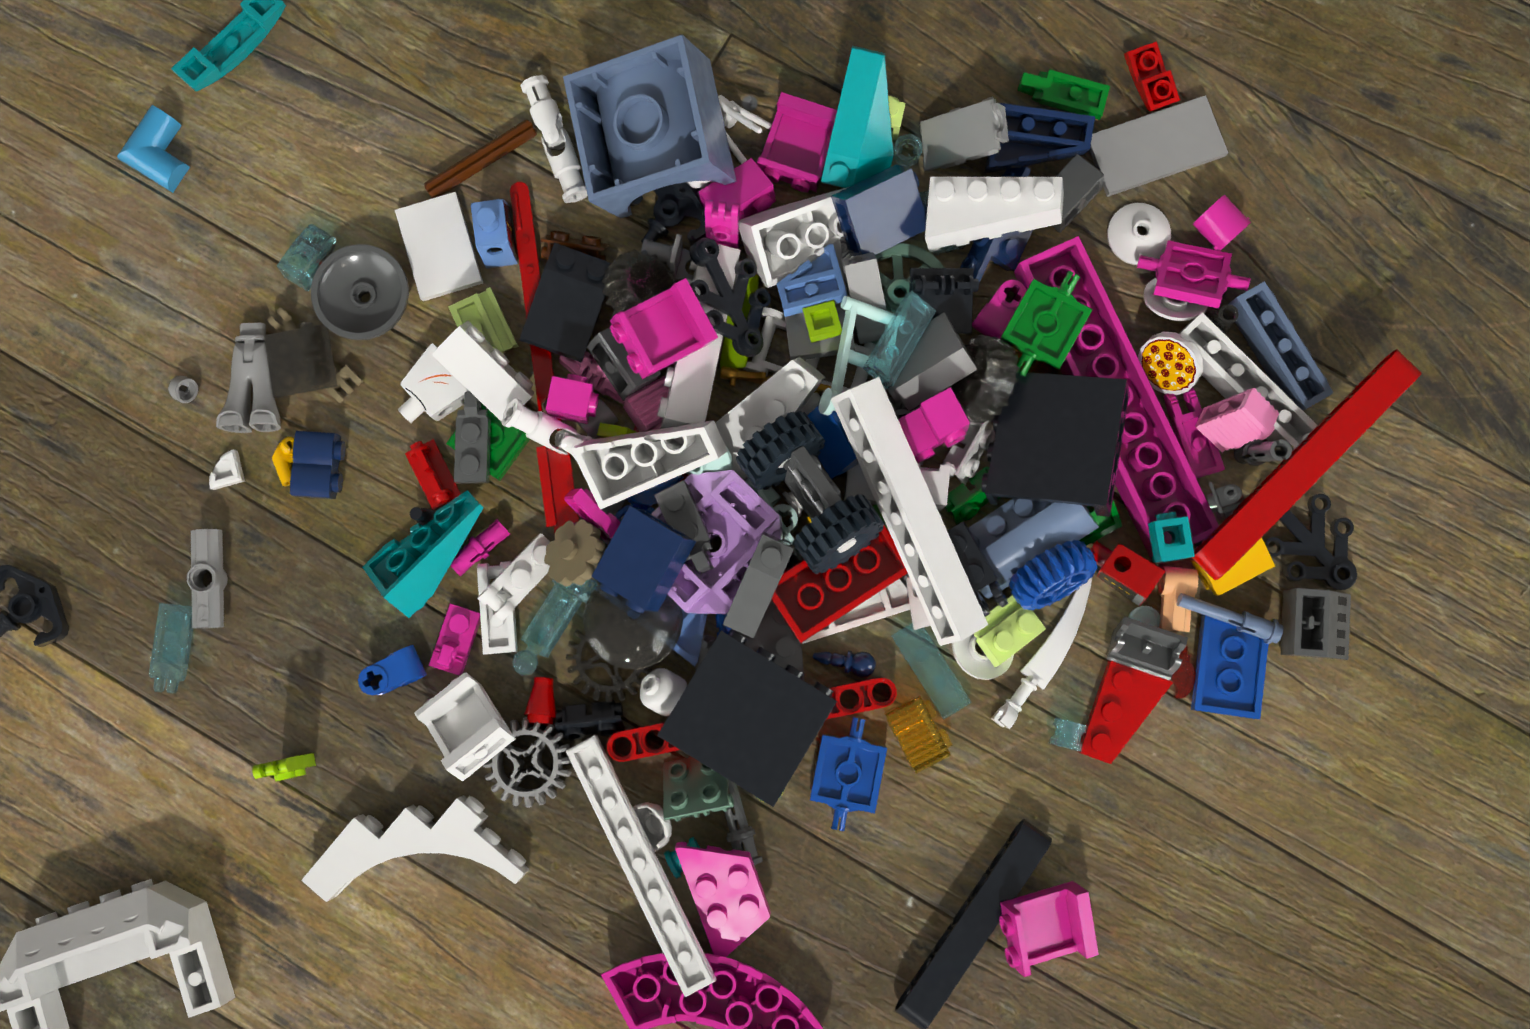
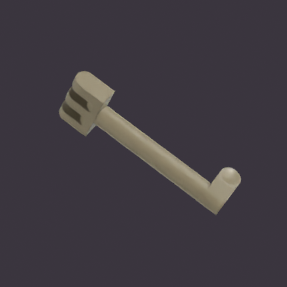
M282 307L276 311L278 314L275 317L270 316L267 319L276 330H283L330 379L323 387L338 403L345 400L343 395L337 391L339 387L349 395L354 391L346 382L349 378L358 386L363 383V380L348 365H345L339 371L292 322V317Z

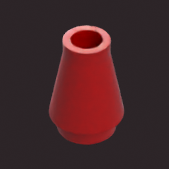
M534 678L532 691L524 712L530 725H534L537 721L538 723H543V726L553 725V718H556V706L553 689L554 679Z

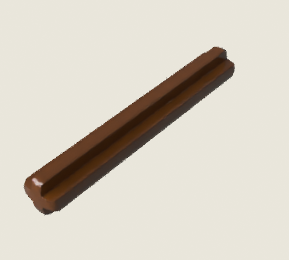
M528 119L522 121L424 183L425 189L432 198L443 195L537 135L536 129Z

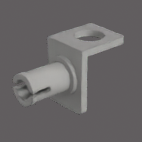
M676 235L675 243L672 246L644 239L640 254L641 260L645 259L668 265L671 279L681 281L686 278L693 280L694 276L688 274L685 269L687 263L691 261L689 250L683 249L682 235Z

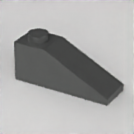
M766 532L762 534L724 620V626L754 638L792 555L794 545Z

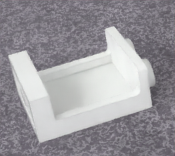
M463 673L452 680L447 687L433 698L427 700L414 713L417 719L427 726L443 753L444 758L441 762L445 769L461 781L468 778L515 740V737L483 686L468 673Z

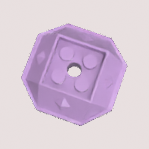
M734 470L705 472L700 475L690 474L684 481L688 484L711 538L721 537L722 545L716 552L707 551L714 568L701 574L700 571L696 570L692 559L686 561L668 595L686 613L727 614L762 534L766 532L783 540L782 517ZM658 507L652 515L666 523L661 509Z

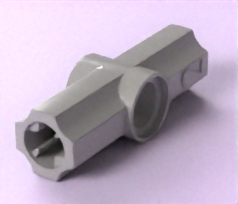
M220 529L192 530L191 568L187 573V583L192 589V628L224 627L223 590L227 585L228 577L223 569V533ZM210 571L212 582L205 587L203 576L206 572Z

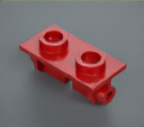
M432 439L424 444L422 441L412 444L410 446L411 450L406 452L405 455L432 510L449 503L461 495L435 440Z

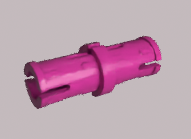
M496 519L482 533L468 539L469 543L457 553L450 566L461 577L481 558L486 559L489 556L488 552L509 536L510 533Z

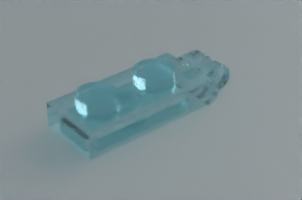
M159 603L149 669V677L155 678L153 686L155 692H163L167 680V693L175 694L178 690L179 681L186 679L193 635L192 606Z

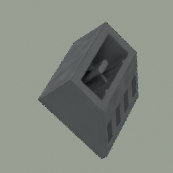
M1305 588L1283 590L1281 655L1348 660L1351 594Z

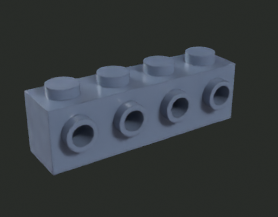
M1265 281L1239 295L1225 306L1268 377L1302 411L1334 393L1326 377L1321 373L1313 360L1310 351L1303 344L1292 322L1285 315L1274 293L1269 289Z

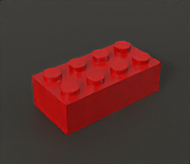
M885 525L883 530L879 532L878 537L870 541L871 544L862 548L856 556H851L847 562L838 564L832 570L829 568L824 573L819 572L815 574L804 560L782 575L771 600L799 643L807 640L907 574L894 541Z

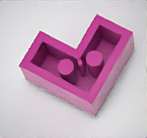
M951 387L920 403V408L898 419L917 463L923 462L935 455L933 449L944 443L949 448L964 440L970 425Z

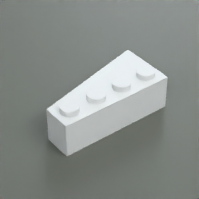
M930 177L925 240L929 252L941 250V247L954 244L956 246L970 244L969 241L989 237V239L1002 237L1001 234L1019 231L1020 233L1061 224L1064 197L1062 177Z
M714 420L588 440L571 448L599 509H603L719 459L728 451Z

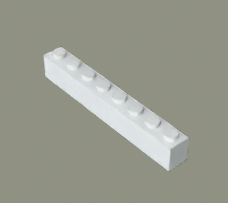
M877 377L830 398L939 645L962 641L986 627L988 623L971 587L968 576L964 571L880 378Z

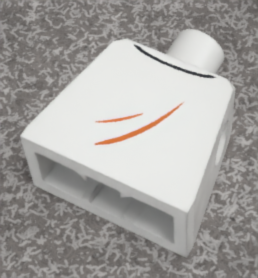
M433 343L426 349L400 384L411 397L397 410L410 423L424 411L435 421L441 420L464 405L465 392H470L432 355L437 349Z

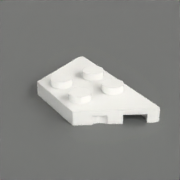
M898 579L803 641L802 644L910 610L907 587Z

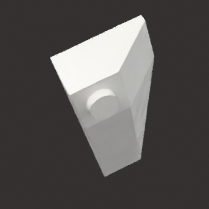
M846 188L765 210L739 220V230L745 252L749 259L753 260L756 264L757 273L765 287L769 288L777 285L787 275L795 273L798 267L807 260L811 262L816 257L824 254V247L833 244L841 237L845 238L831 195Z

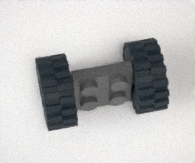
M805 412L787 413L786 417L780 416L776 418L772 424L770 422L763 426V430L760 432L756 431L752 435L753 438L751 440H746L743 444L744 448L739 449L737 453L739 456L736 457V461L754 488L757 490L762 488L763 490H768L771 486H779L784 481L812 522L801 529L803 532L796 535L794 546L815 574L819 572L824 573L829 568L832 570L838 564L847 562L851 556H856L862 548L871 544L870 541L876 539L879 532L883 530L885 525L883 520L865 495H851L845 501H842L841 493L836 484L832 481L829 482L822 473L821 464L816 457L821 453L819 450L824 448L825 439Z

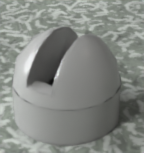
M176 376L171 379L168 392L173 399L181 403H189L197 396L198 385L194 380L186 376ZM181 385L187 386L185 392L179 389Z

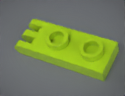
M314 753L253 765V776L255 779L274 775L276 782L306 775L305 768L316 766Z

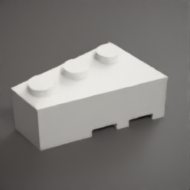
M469 321L461 324L432 353L501 422L506 407L513 399L521 400L524 406L535 393L531 389L533 383L523 373H516L508 364L509 360L498 349H494L485 339L484 335Z

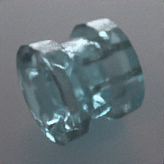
M1054 718L1055 733L1050 737L1049 744L1082 751L1083 745L1080 740L1082 734L1086 732L1087 726Z

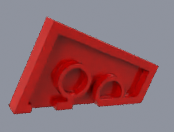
M1108 660L1077 752L1112 764L1173 682Z

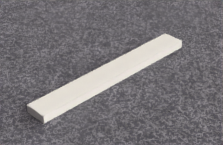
M594 735L566 750L684 997L715 982L717 978L598 736Z

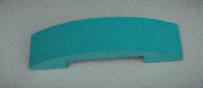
M243 0L240 3L243 11L203 49L198 51L193 47L171 68L172 71L195 92L221 79L247 58L268 35L286 7L282 0Z

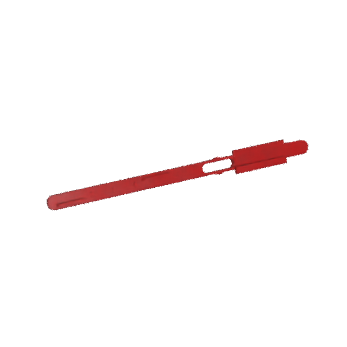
M516 182L510 188V197L527 319L541 275L529 188L523 182ZM530 344L538 411L543 412L542 404L548 399L551 379L554 376L550 351ZM545 446L536 447L546 527L554 526L555 533L567 521L574 523L579 521V515L564 500V497L572 489H575L570 453L568 455L560 454Z

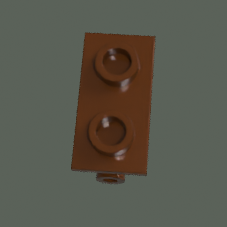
M551 231L550 235H546L540 240V242L548 243V247L543 246L541 251V259L547 260L554 243L606 261V255H601V251L609 248V244L601 243L600 237L585 235L582 236V240L570 238V233L563 231Z

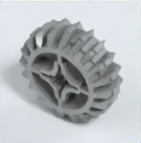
M527 717L523 718L522 728L516 719L510 721L511 733L515 738L520 735H532L538 738L527 750L509 744L496 754L492 760L483 765L485 768L492 767L493 769L492 773L485 775V779L488 781L496 778L498 782L491 787L492 792H496L501 788L504 789L500 798L502 801H506L513 794V806H518L522 801V797H524L525 806L530 808L533 806L534 796L539 805L546 803L544 792L554 799L557 796V792L553 785L560 789L565 788L566 783L559 777L560 775L569 777L572 771L562 768L563 764L571 763L569 757H563L562 752L570 749L571 746L570 744L559 746L558 742L564 738L562 732L554 737L551 736L555 729L554 724H549L545 730H542L543 723H538L537 721L532 727L528 723ZM546 744L553 756L552 772L548 770L549 767L542 761V753ZM504 753L507 754L506 757L514 765V771L510 776L511 779L507 777L504 771ZM534 753L531 763L535 765L536 769L530 767L522 772L525 762L521 759V755L527 757ZM527 775H534L537 778L541 777L547 781L543 786L536 789L519 787V784Z

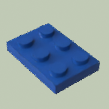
M1202 614L1191 710L1260 719L1268 644L1264 643L1262 638L1237 631L1234 625Z

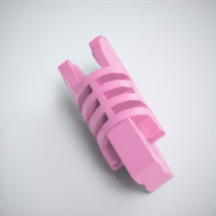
M585 352L582 363L562 355L560 356V364L569 372L588 378L587 382L593 384L594 390L624 404L625 401L621 399L591 353Z

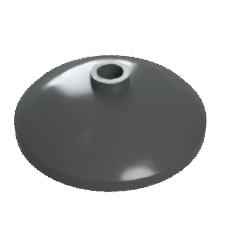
M365 244L346 246L330 254L318 267L311 286V301L319 320L336 335L350 340H369L391 330L403 316L409 298V285L401 265L386 251ZM366 293H370V300L368 302H362V296Z

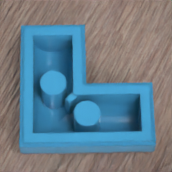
M151 105L117 155V158L172 193L190 169V166L165 151L182 125L161 109Z

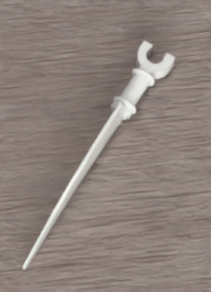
M1092 578L1075 591L1068 607L1049 637L1020 670L1026 678H1021L1022 683L1010 699L1005 700L1006 703L991 718L1000 727L1005 726L1010 729L1017 720L1018 713L1022 711L1021 706L1032 691L1037 690L1036 685L1044 690L1058 670L1077 634L1087 604Z

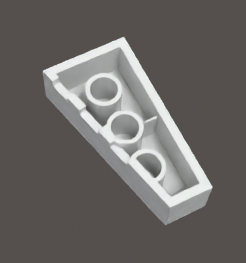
M801 357L791 360L715 423L725 446L732 456V470L744 481L748 477L737 463L736 457L739 456L737 454L739 449L744 448L743 444L746 440H751L753 438L752 435L756 431L760 432L764 429V425L769 422L772 424L776 418L780 416L786 417L787 413L790 412L796 413L801 411L825 379L824 375Z

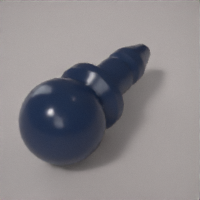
M848 650L847 656L838 653L831 654L830 652H818L812 655L814 660L822 664L845 667V673L848 674L852 671L854 675L860 678L870 676L876 667L874 657L870 653L863 651L853 654L852 651Z

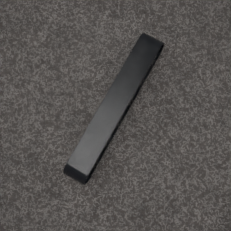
M1022 819L1017 824L901 995L895 1007V1011L919 1029H927L998 925L999 917L1002 916L1000 902L1016 898L1049 849L1052 842L1051 837L1025 819Z

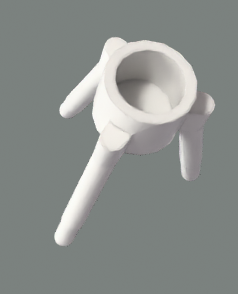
M723 95L718 96L724 126L727 128H731L739 121L758 134L762 133V128L758 125L771 129L772 124L763 118L740 107L734 101H729ZM726 132L730 150L741 164L746 162L747 159Z

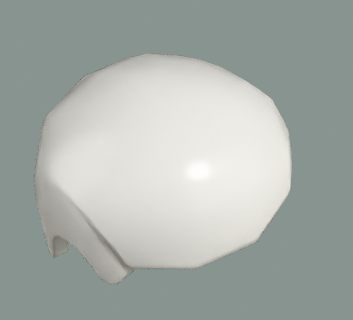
M645 802L633 806L654 852L660 850L669 842L672 834L670 819L664 820L663 808L658 804Z

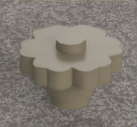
M584 519L579 520L577 523L567 521L563 526L559 527L555 532V540L551 541L546 547L544 563L550 566L548 576L566 587L572 583L580 586L586 580L591 579L605 550V543L599 540L601 530Z

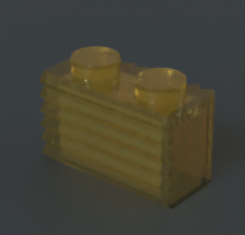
M917 695L883 713L915 774L951 756L948 748L953 746L944 728L938 730L933 718L937 714L929 699L923 701L921 696Z

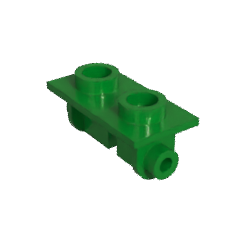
M985 466L974 477L968 479L974 487L973 490L970 491L962 483L948 493L947 505L944 508L947 512H952L956 525L963 520L972 519L979 512L980 508L989 502L985 493L982 492V478L984 473L989 472L988 466Z

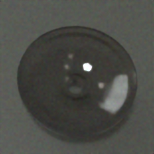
M601 583L592 591L585 605L583 626L588 643L600 658L620 668L641 669L660 662L674 649L681 635L683 614L682 608L668 594L658 612L645 610L643 614L640 613L637 619H631L627 613L632 609L626 605V598L619 594L615 597L599 588Z

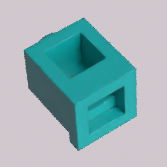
M1176 512L1155 515L1156 521L1148 523L1153 563L1195 557L1188 516L1177 518ZM1164 532L1171 534L1172 541L1170 544L1165 543Z

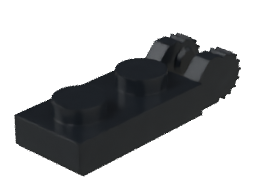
M963 521L947 530L984 616L986 617L990 614L989 606L978 590L987 585L997 604L1001 607L1009 604L996 581L998 577L966 523Z

